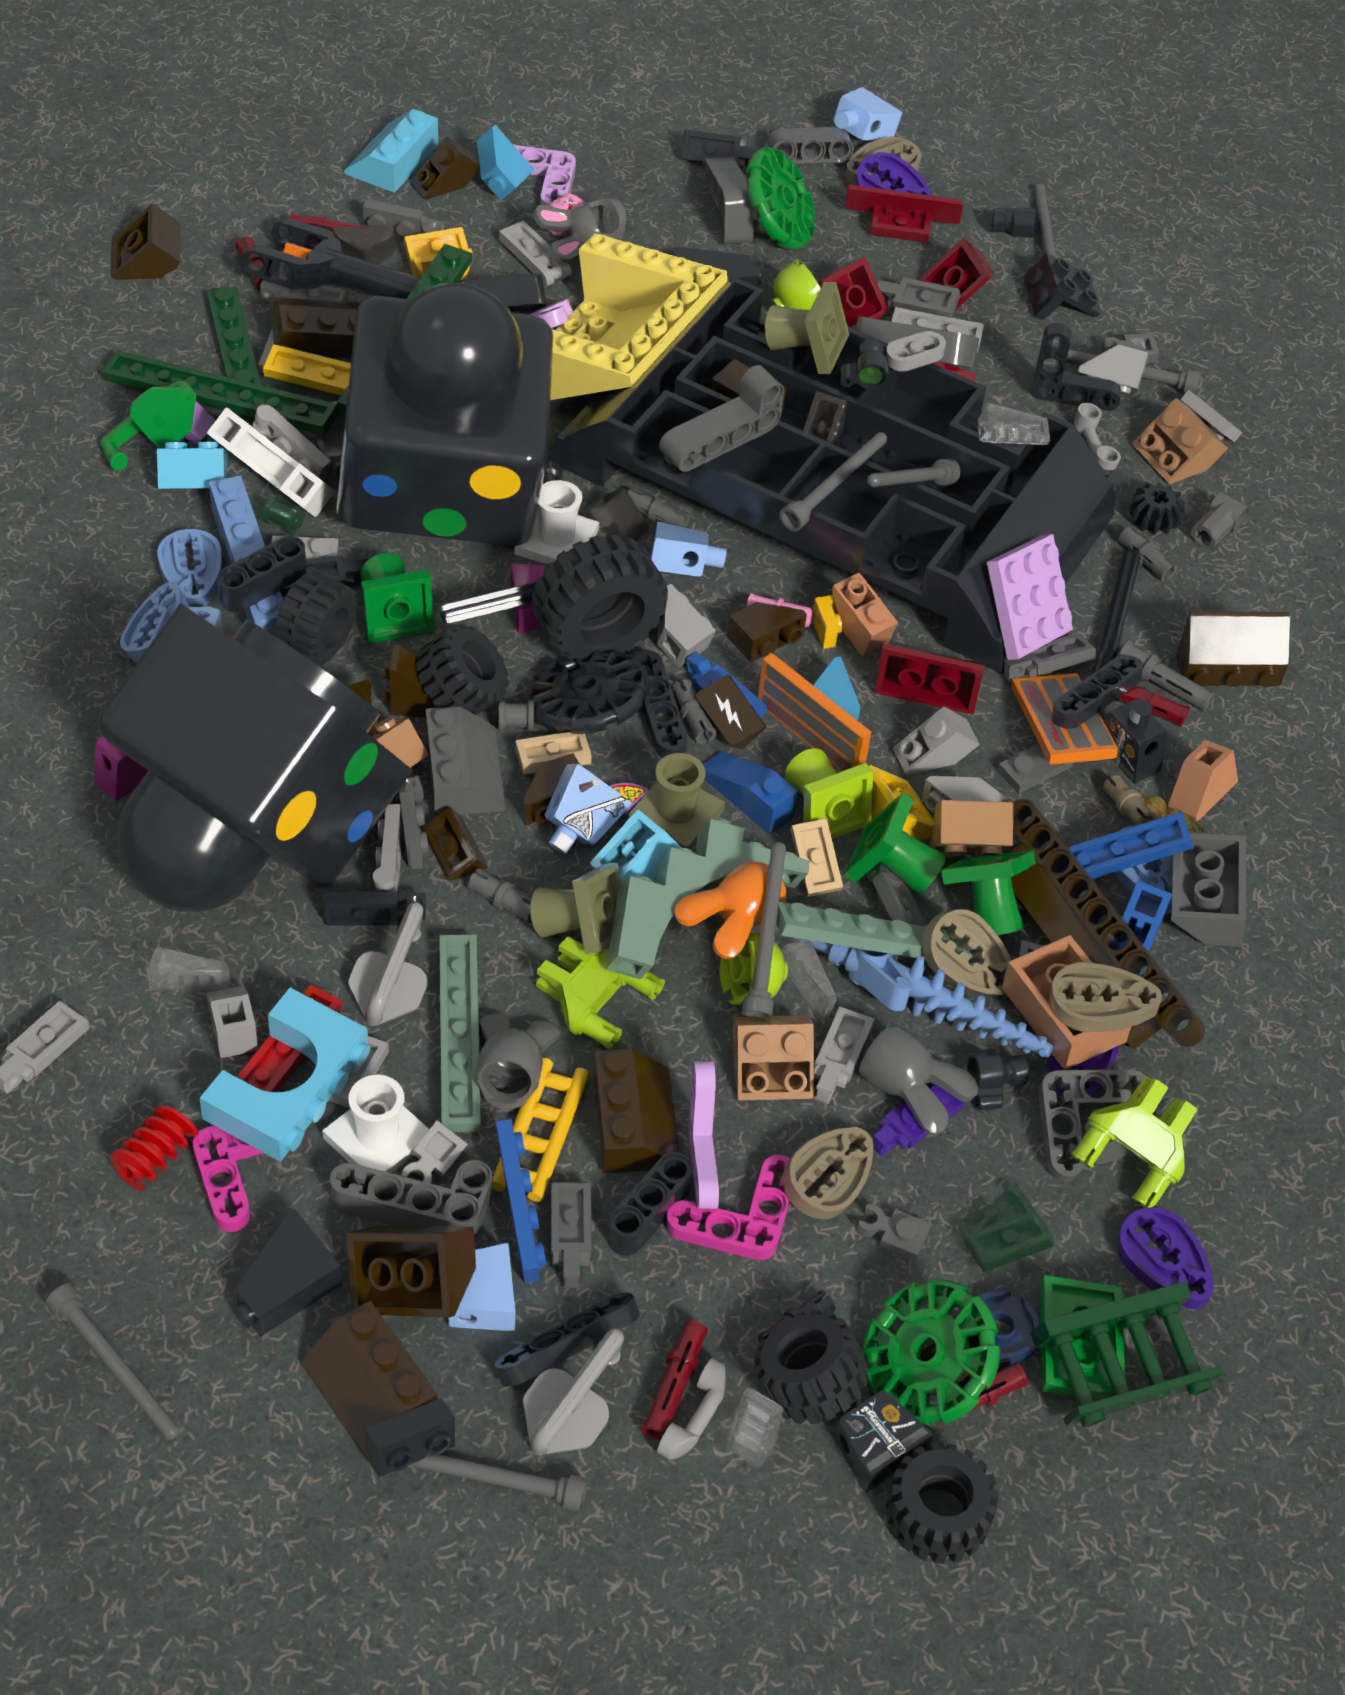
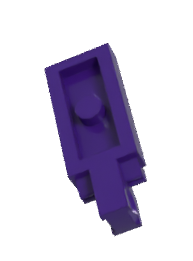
M931 1082L926 1085L946 1108L949 1119L964 1108L965 1102L956 1099L941 1087ZM903 1102L887 1114L879 1123L881 1129L873 1135V1149L882 1157L896 1145H899L902 1149L906 1147L911 1149L929 1134L918 1124L907 1103Z

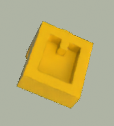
M827 595L815 598L812 622L823 649L836 647L838 633L842 632V622L836 608L834 596Z

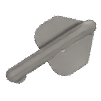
M413 902L407 907L388 955L375 951L362 954L357 959L348 981L349 989L366 1023L370 1026H377L415 1011L424 996L427 987L426 974L418 966L404 962L411 943L417 941L421 936L420 925L423 907L419 902Z
M616 1328L606 1333L575 1377L561 1369H548L537 1377L523 1398V1407L530 1449L534 1454L545 1455L588 1448L605 1428L609 1419L608 1406L603 1398L590 1390V1388L607 1365H614L619 1361L620 1350L624 1341V1335L621 1330Z

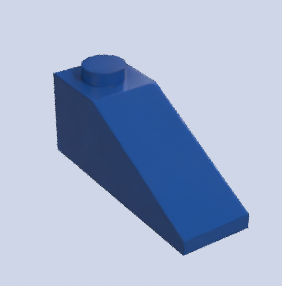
M720 752L703 764L706 771L705 780L769 835L794 817L798 791L774 770L725 752Z
M1137 881L1123 918L1150 952L1170 905L1172 894ZM1128 940L1121 942L1117 950L1122 949ZM1141 968V969L1138 971V973H1137L1138 976H1140L1141 971H1142L1143 968Z

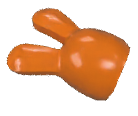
M745 862L739 865L714 890L701 891L682 898L675 906V918L682 925L693 926L719 912L725 923L716 933L713 949L719 957L724 959L734 958L742 951L751 929L761 925L769 865L763 862ZM782 880L779 902L785 903L786 887Z

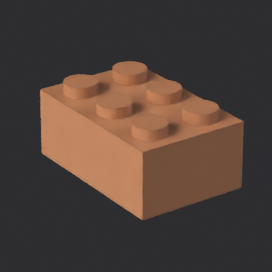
M1071 935L1008 962L1002 986L1004 992L1038 1036H1045L1047 1042L1054 1045L1051 1054L1064 1070L1126 1043L1131 1029L1129 1027L1108 1032L1078 1031L1063 1024L1052 1012L1049 995L1056 974L1062 968L1073 963H1092ZM1063 992L1066 995V999H1073L1070 998L1069 993ZM1081 994L1082 996H1084L1085 1001H1092L1091 999H1089L1088 994ZM1100 995V997L1103 996L1104 1001L1110 1002L1107 999V995Z

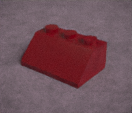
M884 643L874 693L939 708L945 706L953 711L974 715L985 664L901 645Z

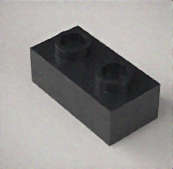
M442 1398L365 1428L366 1458L378 1477L393 1471H400L410 1464L432 1455H439L455 1446V1417Z

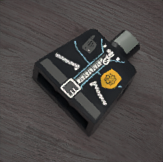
M1141 699L1132 700L1113 709L1104 720V724L1118 747L1117 758L1112 759V761L1134 784L1161 771L1166 739L1165 729L1151 715L1152 705L1148 701Z
M880 1391L866 1401L860 1396L857 1401L852 1400L849 1403L851 1407L845 1412L841 1410L844 1415L837 1420L834 1438L865 1493L893 1476L896 1469H899L901 1461L907 1455L912 1458L915 1449L921 1446L925 1451L929 1449L933 1437L932 1432L888 1392Z

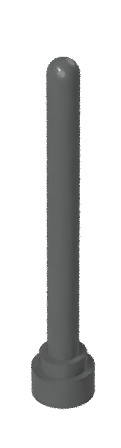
M1037 184L1034 187V195L1044 255L1048 253L1059 258L1060 256L1055 251L1045 187L1042 184Z
M1069 349L1067 361L1082 365L1098 355ZM1146 366L1142 378L1176 385L1179 390H1184L1183 394L1190 390L1196 395L1201 372L1189 369V372L1182 371V374Z
M882 432L875 434L802 501L798 500L788 503L780 511L782 523L789 530L799 531L809 522L811 510L886 443V435Z
M940 459L932 467L873 473L868 476L867 482L871 487L934 480L938 485H951L959 479L960 467L953 459Z
M776 842L771 847L753 990H749L748 996L744 997L742 1014L758 1019H769L773 1013L774 1001L771 1000L768 985L786 847L781 842Z
M66 1283L51 1292L45 1301V1305L55 1318H62L63 1321L71 1322L166 1439H175L179 1434V1427L82 1310L84 1305L81 1302L82 1296L71 1283Z
M432 1455L408 1465L556 1498V1503L563 1504L564 1509L577 1512L582 1510L588 1485V1478L570 1475L569 1478L561 1477L560 1481L444 1455Z

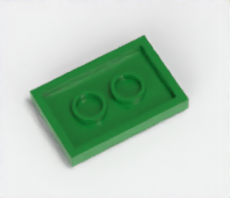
M1044 1275L1040 1281V1324L1044 1320L1122 1299V1287ZM1122 1325L1111 1327V1332L1108 1335L1125 1375L1124 1334ZM1087 1335L1075 1337V1342L1072 1344L1093 1398L1103 1400L1115 1396L1093 1339L1088 1340ZM1051 1344L1041 1347L1042 1392L1075 1396L1057 1349L1053 1350Z

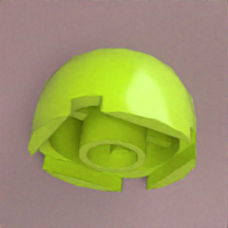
M796 259L783 268L774 280L773 291L776 298L772 300L773 305L787 308L810 310L821 288L809 269L803 263L799 265V260Z
M750 932L742 951L734 958L724 959L721 957V986L724 994L731 989L733 999L729 1002L733 1005H743L744 997L748 996L749 991L740 986L742 983H749L750 990H753L760 933ZM774 942L768 985L771 999L780 990L788 974V965L776 942Z

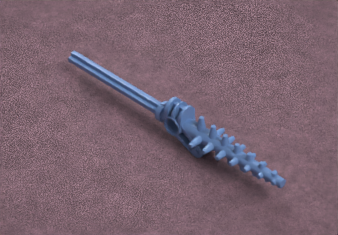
M795 938L829 955L828 960L830 963L836 966L845 965V969L849 971L848 976L851 981L866 988L890 1010L903 1011L910 996L914 998L912 1011L914 1016H919L923 1007L926 1012L935 1009V1023H941L945 1014L948 1013L947 1019L949 1021L957 1018L956 1029L962 1031L968 1022L972 1030L979 1027L978 1036L980 1038H985L989 1031L993 1033L994 1038L998 1039L1001 1037L1000 1043L1004 1046H1007L1009 1041L1016 1043L1017 1047H1023L1025 1053L1034 1051L1040 1056L1047 1058L1052 1053L1054 1045L1047 1042L1045 1036H1036L1026 1031V1024L1023 1022L1015 1025L1005 1019L1006 1011L1003 1009H999L995 1014L985 1009L984 996H978L975 1002L964 998V983L959 982L954 991L943 987L944 970L938 969L933 980L923 976L925 970L923 956H918L910 969L896 962L899 955Z

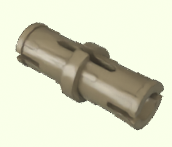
M1119 775L1110 777L1117 785L1116 787L1108 780L1105 781L1103 791L1116 803L1118 811L1123 816L1129 817L1136 826L1144 824V819L1148 822L1157 820V814L1144 803L1142 795L1137 790L1131 789Z

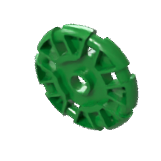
M764 147L757 150L751 156L747 165V174L750 177L746 180L751 206L756 207L760 216L757 219L772 240H777V244L782 248L793 251L803 248L805 243L808 244L815 231V223L813 222L815 209L811 193L806 190L803 183L805 179L798 167L790 158H785V154L782 151L772 147Z
M929 1279L926 1284L918 1285L916 1282L902 1287L882 1303L884 1306L883 1310L876 1319L872 1317L867 1327L862 1345V1354L866 1358L868 1373L865 1374L868 1379L866 1384L872 1396L880 1391L888 1392L926 1427H931L935 1421L942 1420L945 1424L953 1422L966 1415L980 1402L977 1399L986 1386L990 1388L995 1379L1001 1350L999 1346H996L995 1335L999 1332L997 1323L986 1303L979 1296L973 1297L970 1295L968 1287L960 1283L944 1279ZM928 1300L929 1308L920 1309L923 1301ZM955 1307H960L962 1311L956 1319L949 1316ZM898 1317L904 1323L895 1335L889 1328ZM978 1336L979 1347L970 1348L968 1337ZM929 1341H935L937 1349L934 1357L928 1361H922L921 1349L923 1345ZM888 1353L889 1364L883 1365L882 1357ZM968 1372L972 1377L965 1387L962 1388L957 1383L963 1381ZM903 1383L907 1388L900 1397L897 1388ZM937 1393L938 1404L930 1405L928 1394Z

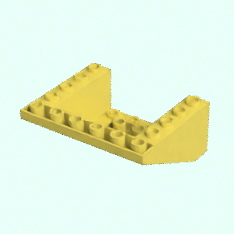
M594 233L579 248L584 301L568 317L569 321L561 324L556 330L552 329L551 400L631 387L727 283V271Z

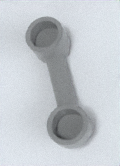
M1082 403L1079 405L1074 417L1075 428L1084 435L1089 449L1098 464L1104 470H1114L1118 466L1121 455L1113 447L1102 446L1095 431L1101 419L1102 411L1094 404Z
M714 1358L708 1361L697 1384V1388L707 1392L685 1429L674 1423L670 1424L657 1449L658 1454L673 1460L683 1456L696 1445L699 1437L724 1398L726 1369L723 1363Z

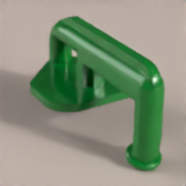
M177 381L167 387H151L131 403L130 415L106 433L100 440V447L112 469L121 471L126 468L128 458L126 454L119 452L117 448L140 430L156 446L165 448V442H179L191 432L196 393L188 382Z

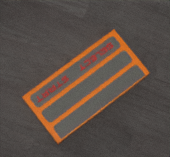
M770 653L762 660L758 698L767 705V712L810 747L823 750L830 763L841 772L866 763L871 731L777 656Z
M1077 673L1012 679L1011 689L1050 765L1117 758L1118 747L1099 713L1082 725L1071 729L1059 727L1052 721L1054 701L1082 682Z

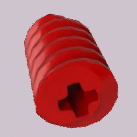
M158 1106L154 1110L153 1116L147 1117L143 1121L142 1127H138L133 1131L132 1138L125 1139L121 1149L119 1148L112 1152L110 1156L111 1164L115 1172L125 1183L138 1191H146L141 1179L143 1178L150 1183H154L157 1176L152 1167L160 1172H164L167 1169V1164L162 1157L164 1156L171 1161H175L178 1154L173 1146L185 1150L188 1147V1142L183 1135L194 1139V1137L199 1135V1132L194 1124L178 1110L169 1106Z

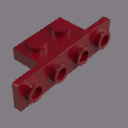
M848 185L845 208L873 212L870 235L928 243L931 221L960 224L964 201Z

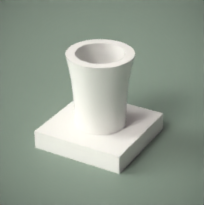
M563 480L549 481L542 485L532 536L526 543L515 546L514 554L545 564L554 563L557 560V555L563 550L567 552L573 548V544L579 541L587 542L589 537L596 536L599 530V522L578 516L582 502V493L577 486Z
M370 1075L357 1081L349 1092L348 1100L351 1109L322 1130L323 1139L349 1163L388 1173H393L414 1156L411 1154L413 1149L429 1131L421 1121L403 1106L404 1092L400 1084L385 1075Z

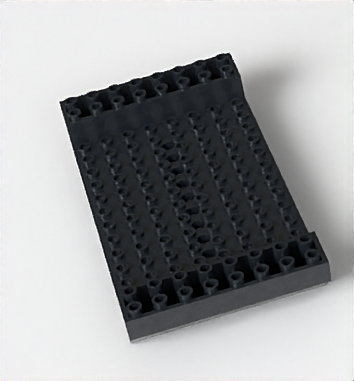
M738 278L727 281L631 387L599 392L557 437L548 461L559 463L563 469L603 487L621 466L854 575L860 572L865 580L949 618L943 646L1001 673L1004 672V660L1007 659L987 562L1041 535L1053 534L1055 545L1059 552L1058 560L1062 578L1066 584L1115 515L1113 483L1107 481L1094 455L1073 424L1043 412L1028 434H1022L981 416L986 386L933 363L902 372L888 366V381L883 387L876 390L865 389L858 383L850 387H844L841 385V367L844 364L857 362L859 358V345L867 339L876 338L848 327V339L831 373L818 374L811 346L789 347L778 350H771L765 336V320L760 319L763 289ZM880 341L884 346V356H886L888 344ZM734 359L750 368L756 365L762 366L782 386L787 388L783 413H781L778 424L772 430L692 470L681 471L659 449L662 437L669 430L733 400L711 390L712 378ZM876 378L871 382V384L876 383ZM879 432L884 433L887 437L886 443L811 510L809 522L799 531H792L782 523L780 511L791 501H802L875 434ZM940 459H953L960 467V477L957 482L951 485H938L934 480L871 487L867 482L868 476L873 473L932 467Z

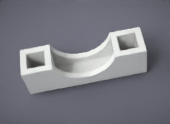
M227 407L207 432L213 439L314 517L319 514L335 493L321 479L283 452Z

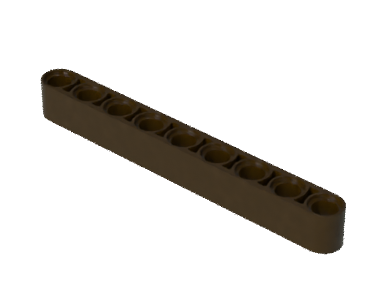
M1023 798L1014 801L1013 831L1028 850H1034L1037 863L1114 965L1136 975L1141 968L1148 966L1146 972L1140 975V977L1156 985L1160 989L1161 994L1168 993L1167 998L1160 1003L1154 1018L1180 1046L1191 1047L1198 1044L1205 1034V1025L1198 1014L1042 812L1028 799ZM1030 817V819L1023 824L1026 818ZM1049 841L1045 847L1041 848L1045 842ZM1068 865V868L1064 872L1060 873V870L1064 866ZM1088 890L1083 897L1078 898L1083 891ZM1107 915V918L1102 923L1097 924L1102 916ZM1128 940L1122 949L1117 950L1121 942ZM1139 997L1144 1004H1149L1145 1002L1144 997ZM1189 1019L1187 1026L1177 1031L1178 1025L1182 1021Z

